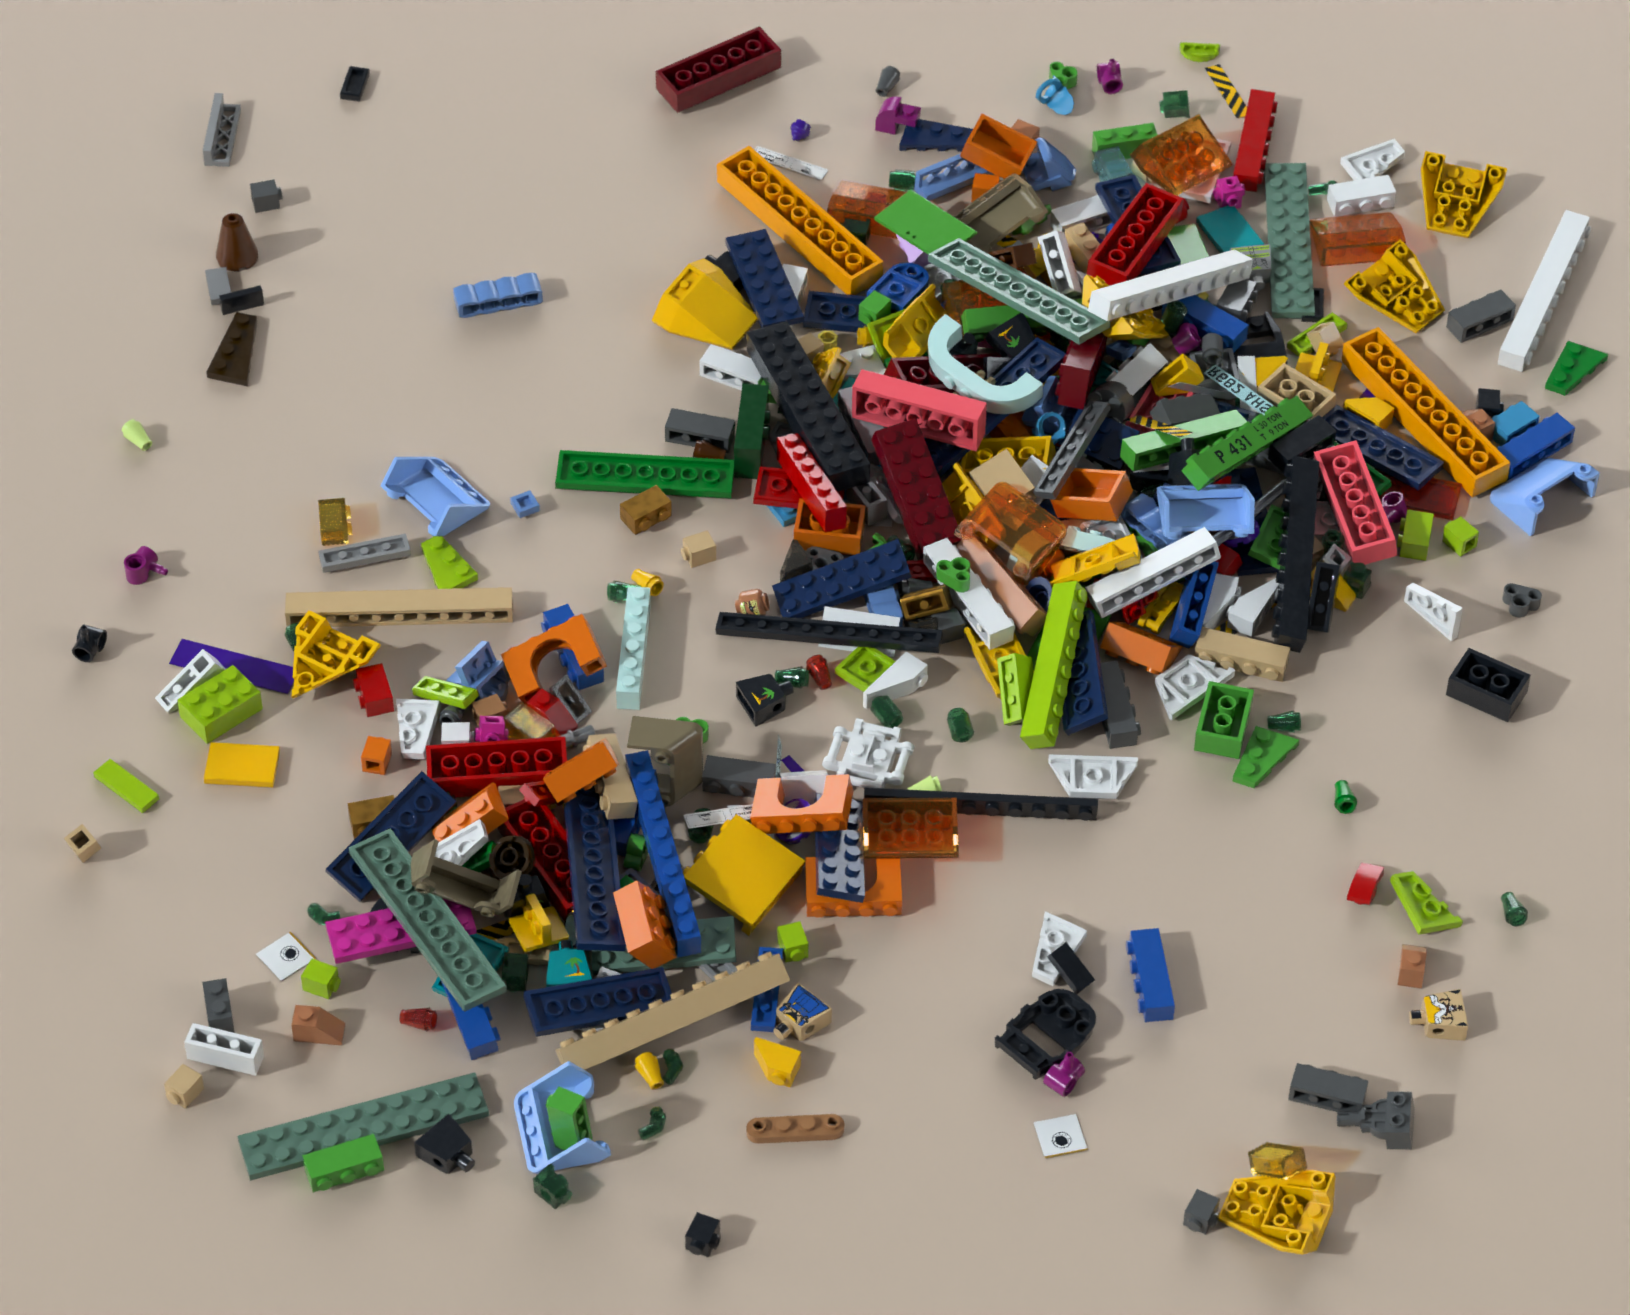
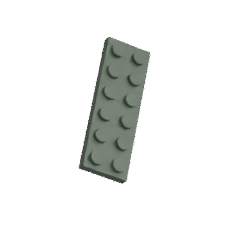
M734 917L697 919L701 935V953L678 957L676 953L677 958L659 967L669 969L736 962ZM627 947L625 951L592 950L593 976L598 975L601 966L618 973L650 969L629 954Z

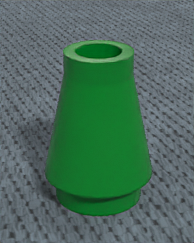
M1339 780L1335 783L1334 806L1340 813H1351L1356 808L1357 799L1350 789L1346 780Z

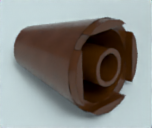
M230 213L223 217L216 249V259L220 267H226L228 271L237 272L240 268L244 267L246 269L251 268L258 259V249L243 217L237 213Z

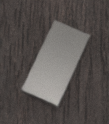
M226 267L205 270L211 305L220 304L219 295L231 293Z

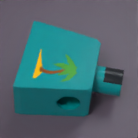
M562 940L559 942V950L549 953L546 987L592 979L584 950L573 949V941Z

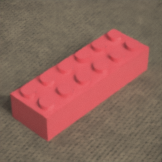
M861 369L852 386V418L884 427H890L916 418L923 437L973 451L978 450L985 435L986 402Z
M1357 440L1314 452L1315 461H1319L1318 475L1349 556L1352 557L1351 561L1354 568L1397 556L1395 536Z

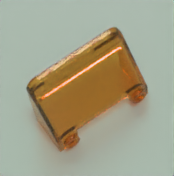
M999 482L993 486L963 519L953 533L962 540L974 538L978 531L986 535L1018 559L1013 567L1014 578L1022 585H1028L1032 579L1040 577L1067 535V528L1063 522L1007 482Z

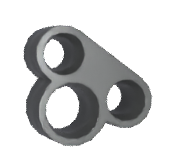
M813 546L806 550V564L811 568V571L843 559L841 553Z
M1509 583L1504 587L1502 600L1505 604L1509 605V612L1512 616L1521 618L1525 617L1529 610L1535 611L1539 609L1542 594L1537 589Z

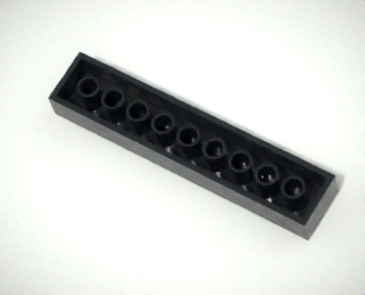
M785 321L747 332V352L765 384L769 385V390L794 434H799L836 491L839 492L870 482L869 460L788 322Z

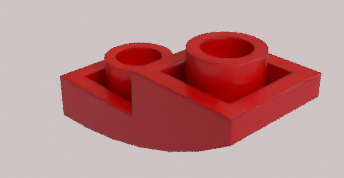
M1158 591L1121 608L1128 625L1146 614L1145 606L1159 597Z
M1361 862L1349 888L1347 900L1354 901L1360 905H1370L1376 895L1377 885L1384 875V867Z

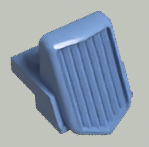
M1044 138L1035 139L1038 152L1031 154L1022 171L1026 182L1032 186L1034 191L1049 186L1052 191L1072 185L1071 181L1075 179L1076 168L1069 159Z
M1057 376L1048 377L1043 386V397L1025 410L1022 416V421L1025 425L1035 428L1037 420L1042 415L1054 412L1061 415L1065 420V433L1067 432L1078 409L1058 404L1059 396H1055L1056 387L1059 383ZM1054 416L1047 417L1043 422V430L1045 432L1054 434L1060 428V421Z
M481 641L455 666L456 671L446 681L477 689L479 696L474 701L496 693L501 701H505L509 688L508 682L511 678L504 662L496 660L489 641Z

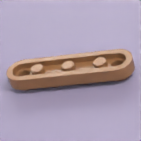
M836 1114L753 1118L747 1123L746 1135L751 1142L757 1144L836 1140L844 1134L845 1123L843 1118Z

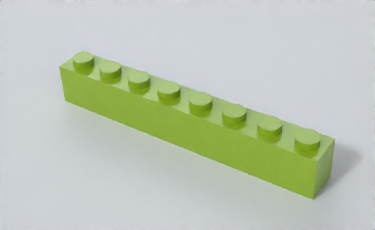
M1078 581L1053 584L1020 738L1030 749L1055 746L1056 738L1059 734L1058 728L1063 715L1064 700L1067 696L1072 663L1075 658L1081 621L1084 617V607L1088 598L1086 590Z

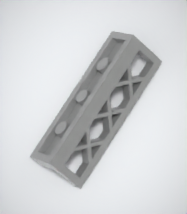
M223 93L214 94L203 147L205 166H230L241 105L224 104ZM224 111L235 112L229 117L224 115ZM227 124L232 127L225 132L221 129ZM226 139L228 143H226L225 145L221 146L218 143L219 141ZM221 153L226 156L225 159H214L215 156Z

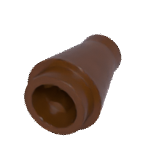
M697 440L693 457L724 459L726 450L705 440Z

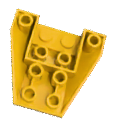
M1425 151L1420 171L1426 228L1431 231L1468 238L1503 188L1507 168L1487 164L1485 171L1445 163L1446 155Z
M1401 239L1389 247L1383 256L1364 272L1360 273L1358 271L1344 282V285L1357 299L1414 333H1418L1445 311L1416 255Z
M705 258L691 262L684 268L662 294L652 318L653 323L669 333L731 350L735 348L758 320L753 309L725 273Z
M1086 274L1083 282L1082 305L1088 308L1091 292L1110 285L1106 284L1098 276L1092 277ZM1151 308L1110 320V328L1102 332L1105 336L1115 340L1167 338L1169 336L1164 329L1165 324L1152 315L1154 312Z
M1305 1170L1234 1179L1218 1220L1279 1251L1302 1255L1317 1251L1333 1212L1335 1173Z

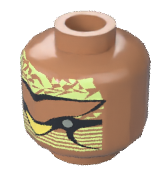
M760 589L742 591L739 594L738 600H735L737 613L765 615L766 611L770 609L767 593H763Z

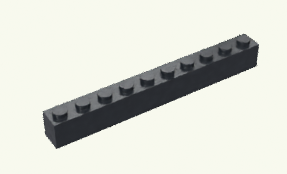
M1293 456L1290 464L1287 463L1284 469V476L1287 477V481H1285L1282 491L1285 494L1281 506L1284 516H1282L1280 522V529L1283 530V533L1280 535L1278 547H1281V552L1277 559V565H1280V570H1278L1276 575V583H1279L1274 596L1277 606H1275L1273 612V619L1276 620V624L1273 626L1271 637L1274 638V644L1290 647V651L1300 653L1307 641L1319 461Z

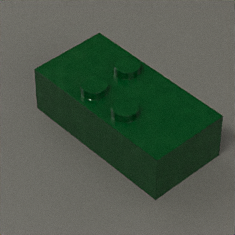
M742 383L734 444V478H758L759 468L763 464L765 440L770 438L771 426L767 425L770 424L771 414L769 410V385Z

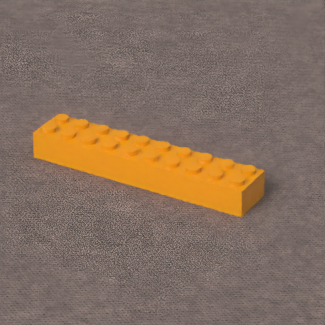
M747 146L717 164V182L845 294L857 295L874 285L883 276L884 261L752 147Z
M1379 327L1343 344L1342 363L1375 397L1395 408L1393 416L1432 456L1444 461V469L1472 498L1507 481L1510 462Z

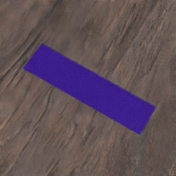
M181 639L169 664L185 668L203 649L214 656L225 669L234 665L254 686L288 694L294 682L292 666Z

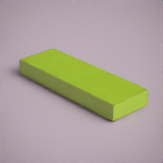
M1332 312L1288 341L1286 348L1298 357L1300 353L1310 354L1315 350L1307 336L1308 332L1321 323L1334 322L1339 333L1347 329L1348 323Z
M424 676L412 688L414 696L429 700H439L440 703L466 709L479 696L477 689Z
M112 759L106 761L93 772L97 780L141 813H144L160 800L159 794Z

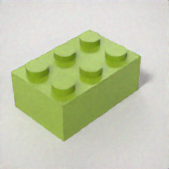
M234 665L177 699L180 718L206 744L263 709L261 692Z

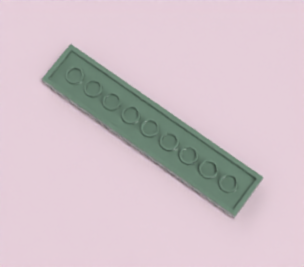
M1266 163L1264 179L1267 237L1271 249L1272 318L1315 316L1306 163Z
M960 238L928 254V262L1077 344H1081L1110 328V320L1106 321L1089 312L1088 308Z
M391 828L349 847V854L464 1012L507 992L506 984L442 897L431 893H419L412 886L410 864L412 857Z
M474 1072L238 1135L237 1137L251 1181L303 1167L302 1155L374 1134L378 1146L425 1134L447 1114L451 1115L459 1125L489 1117V1110L477 1075Z

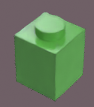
M875 290L859 304V320L864 324L891 315V299Z

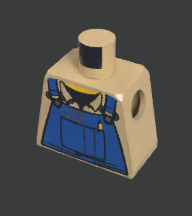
M797 983L776 1010L778 1026L774 1028V1034L780 1040H784L791 1034L797 1040L804 1041L832 1023V1008L801 984Z

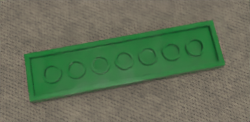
M560 450L555 488L642 493L657 485L665 495L731 498L734 460Z

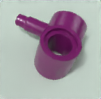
M1110 59L1108 63L1097 64V78L1099 84H1102L1104 92L1115 94L1121 91L1123 82L1119 62H1116L1115 59Z
M1191 323L1181 324L1177 328L1176 336L1171 339L1178 353L1186 355L1191 351H1202L1200 347L1201 339L1196 326Z
M1390 492L1382 498V506L1389 524L1401 522V518H1406L1407 507L1402 493Z
M141 546L136 553L130 554L124 559L126 579L133 585H140L146 582L150 570L165 576L168 574V569L157 564V554L147 546Z
M1067 1052L1060 1064L1056 1063L1048 1070L1043 1083L1062 1097H1066L1074 1089L1077 1080L1085 1073V1068L1073 1056V1053Z

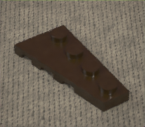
M236 312L206 371L207 378L248 387L253 342L255 341L257 316Z

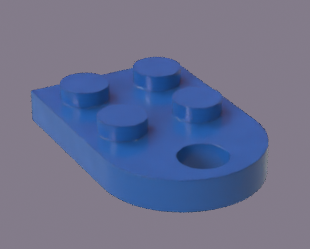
M914 263L894 265L867 291V297L875 290L891 299V309L901 311L906 309L928 288L929 274L922 266Z

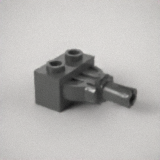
M1387 1092V1099H1380L1371 1105H1363L1359 1111H1337V1126L1360 1127L1362 1133H1371L1379 1139H1385L1387 1149H1412L1415 1110L1412 1092Z

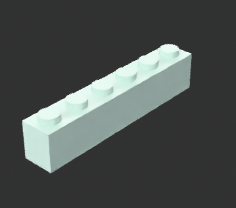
M628 587L616 688L617 709L640 710L651 608V594L648 587Z

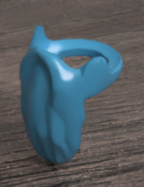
M1052 75L1053 78L1039 86L1036 98L1040 103L1046 104L1057 114L1068 115L1074 108L1073 96L1061 84L1060 80ZM1051 85V86L1046 90L1045 95H1044V96H1041L1043 90H1044L1047 86Z
M1048 412L1037 420L1035 428L1031 430L1034 436H1052L1055 445L1065 438L1066 423L1058 413ZM1050 416H1054L1060 421V428L1054 435L1043 430V422Z

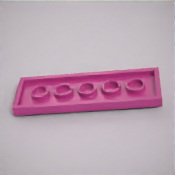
M442 898L469 935L477 934L471 909ZM389 908L325 922L335 964L417 947Z

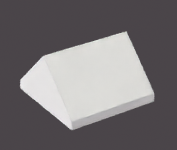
M827 771L780 773L785 793L783 805L788 801L799 798L814 804L816 794H823L826 775H828Z

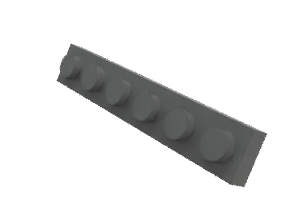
M1089 401L1035 487L1033 492L1036 498L1056 499L1111 408L1108 402Z

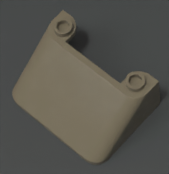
M1012 174L953 217L977 231V235L968 240L967 243L989 253L993 252L991 248L993 245L1027 220L1031 219L1034 223H1038L1044 219L1045 214L1049 211L1032 186L1018 174Z

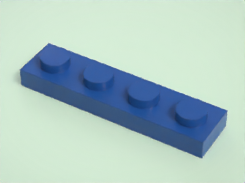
M759 947L758 956L771 951L772 955L780 954L781 959H783V948ZM780 985L754 996L751 1031L774 1032Z

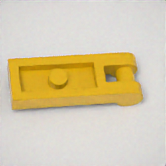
M1173 582L1161 588L1158 592L1159 597L1145 609L1146 614L1139 618L1137 625L1143 628L1148 627L1151 629V632L1159 634L1164 624L1178 607L1183 585ZM1153 616V617H1155V618H1157V619H1156V621H1154V620H1152V619H1150V618Z

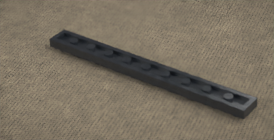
M730 612L719 613L715 628L716 635L939 653L943 638L942 630Z
M864 788V809L875 811L894 810L897 812L914 811L920 813L935 812L943 814L1058 818L1061 820H1097L1098 799Z

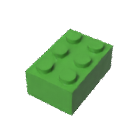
M1209 681L1196 730L1194 751L1235 759L1240 758L1252 709L1253 689Z

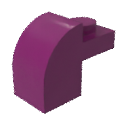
M901 97L887 98L882 103L876 117L875 131L895 135L899 124L915 127L921 114V107L901 103Z

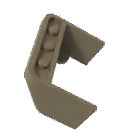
M632 716L627 748L651 750V757L657 763L670 764V775L657 773L664 807L671 806L702 783L703 729L699 724L690 721Z
M436 839L413 853L410 863L411 882L417 892L423 894L431 893L480 911L481 915L493 918L495 915H499L513 906L522 871L516 870L505 878L498 880L435 857L439 840Z

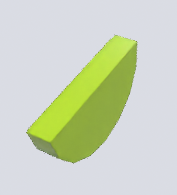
M1180 42L1179 48L1181 54L1191 61L1208 62L1219 54L1220 44Z

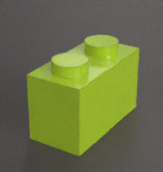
M1407 509L1406 518H1401L1399 531L1404 532L1403 535H1398L1397 547L1401 548L1399 557L1426 561L1433 513Z

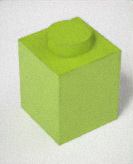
M1461 516L1454 521H1449L1445 525L1442 542L1460 557L1477 547L1479 531Z
M801 922L778 926L777 941L779 947L783 948L785 963L808 958L809 943Z
M311 958L301 975L303 991L329 999L333 991L336 992L340 986L341 979L338 975V967Z

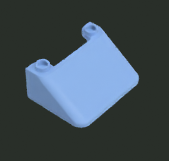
M395 457L380 485L390 498L398 500L399 497H405L431 521L428 526V532L432 536L447 535L486 511L490 506V502L446 462L437 457Z
M1544 458L1492 490L1490 501L1523 531L1532 536L1535 533L1538 514L1544 509L1542 493L1568 478L1592 498L1596 493L1600 473L1586 463Z
M1209 484L1200 491L1193 485L1157 487L1163 535L1168 537V539H1181L1182 532L1198 531L1203 527L1208 531L1233 530L1235 537H1247L1248 534H1254L1255 499L1243 484Z
M570 1061L519 1091L514 1099V1108L527 1167L535 1174L597 1163L611 1155L609 1145L601 1140L594 1142L589 1138H584L565 1151L556 1148L554 1145L546 1108L548 1097L554 1094L558 1086L582 1095L585 1099L591 1098L594 1093L593 1075Z

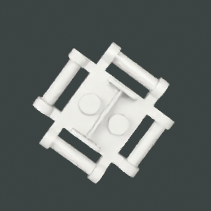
M856 718L852 732L847 731L841 726L835 727L833 732L834 739L828 756L824 757L822 766L827 770L837 772L836 775L849 774L853 786L885 788L886 783L901 785L904 780L903 773L909 756L913 754L915 746L907 741L899 743L902 728L884 727L866 723L863 719ZM885 736L891 737V740H886ZM842 741L849 742L842 761H837L836 757ZM896 754H900L895 771L890 773Z

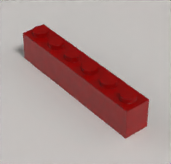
M1255 89L1250 91L1233 176H1237L1240 184L1243 183L1245 191L1257 192L1258 184L1263 182L1264 172H1261V170H1265L1267 158L1264 155L1268 156L1270 144L1267 141L1271 142L1272 129L1269 128L1274 127L1275 115H1272V113H1276L1278 101H1274L1275 92Z
M799 434L777 437V460L824 532L845 529L847 506Z

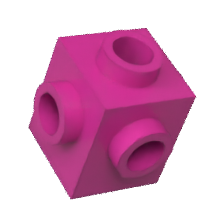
M1237 176L1221 178L1216 181L1213 195L1220 208L1229 205L1230 207L1235 206L1238 209L1241 208L1245 188L1243 183L1240 184Z
M480 716L479 728H475L476 742L508 740V729H505L503 716Z

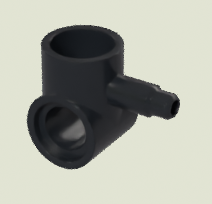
M83 624L79 629L77 642L72 649L73 655L80 661L91 662L97 651L101 652L107 640V631Z

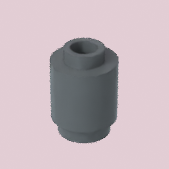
M1216 333L1206 334L1201 339L1202 358L1208 365H1218L1224 357L1223 338Z

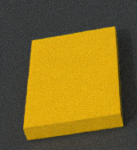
M210 742L204 773V784L274 788L280 747Z

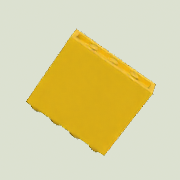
M736 814L731 821L727 819L720 829V834L711 837L707 844L708 848L704 852L701 850L696 855L693 861L694 864L691 868L687 866L683 870L686 885L744 923L741 931L749 936L802 873L805 860Z

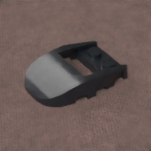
M1264 312V315L1247 317L1245 322L1248 324L1247 339L1273 336L1275 341L1240 346L1233 353L1237 370V356H1255V358L1287 357L1281 330L1270 314Z
M1053 989L1039 996L1038 1001L1023 1006L1016 1018H1012L1006 1024L1005 1033L1001 1037L999 1035L995 1037V1047L997 1049L1001 1048L1033 1075V1079L1036 1080L1046 1075L1054 1064H1060L1067 1052L1073 1053V1056L1078 1052L1093 1032L1096 1015L1093 1008L1074 992L1066 989ZM1033 1023L1064 1048L1065 1051L1059 1056L1051 1057L1023 1034L1022 1031Z

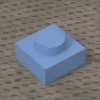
M1118 340L1106 346V354L1114 357L1116 360L1123 361L1132 356L1137 346L1124 340Z
M530 490L510 498V503L519 518L540 511V505Z

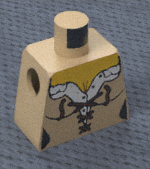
M1461 989L1423 997L1421 1010L1409 1011L1410 1025L1424 1024L1425 1035L1428 1038L1465 1041L1468 1023Z

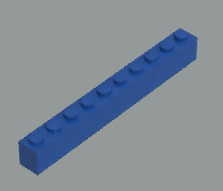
M646 750L625 754L626 767L638 800L636 810L659 892L665 901L666 907L664 910L671 923L670 931L676 943L677 956L683 957L701 953L700 931L649 752Z

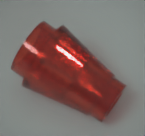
M822 655L810 657L806 661V670L820 690L828 689L832 686L827 659L823 658Z
M430 1007L402 1009L399 1020L401 1024L420 1030H434L437 1024V1012L431 1010Z

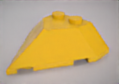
M308 610L295 630L297 638L296 646L294 647V687L291 697L294 699L368 664L380 648V643L363 635L358 640L331 628L327 618Z

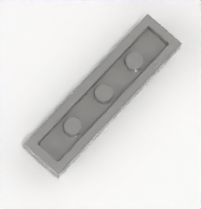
M405 533L320 550L318 554L323 573L411 556V550Z

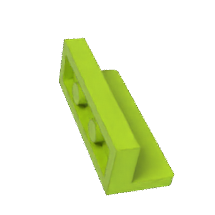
M1013 653L997 658L1004 725L1008 726L1023 722L1034 674L1032 658Z

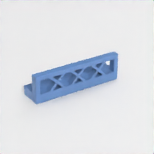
M960 154L916 171L914 190L917 194L930 201L972 184L975 173L993 175V173L960 157Z

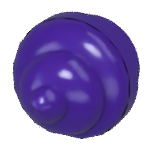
M801 119L793 122L790 126L793 141H799L808 137L811 126Z

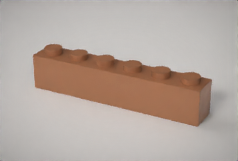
M969 531L956 545L959 554L970 562L971 570L974 574L979 575L984 587L988 588L994 600L1002 605L1007 617L1012 618L1015 629L1020 634L1025 632L1033 637L1045 624L1047 612L981 537Z

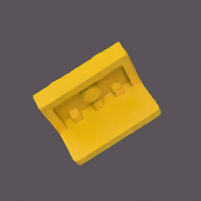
M1320 342L1316 356L1300 353L1295 370L1333 392L1342 363L1330 360L1331 354L1327 353L1329 344Z
M839 347L818 353L813 359V367L832 399L837 394L852 363L840 355L842 349Z
M535 893L525 896L526 906H523L524 914L509 918V924L525 952L553 945L562 940H569V934L553 906L542 908Z

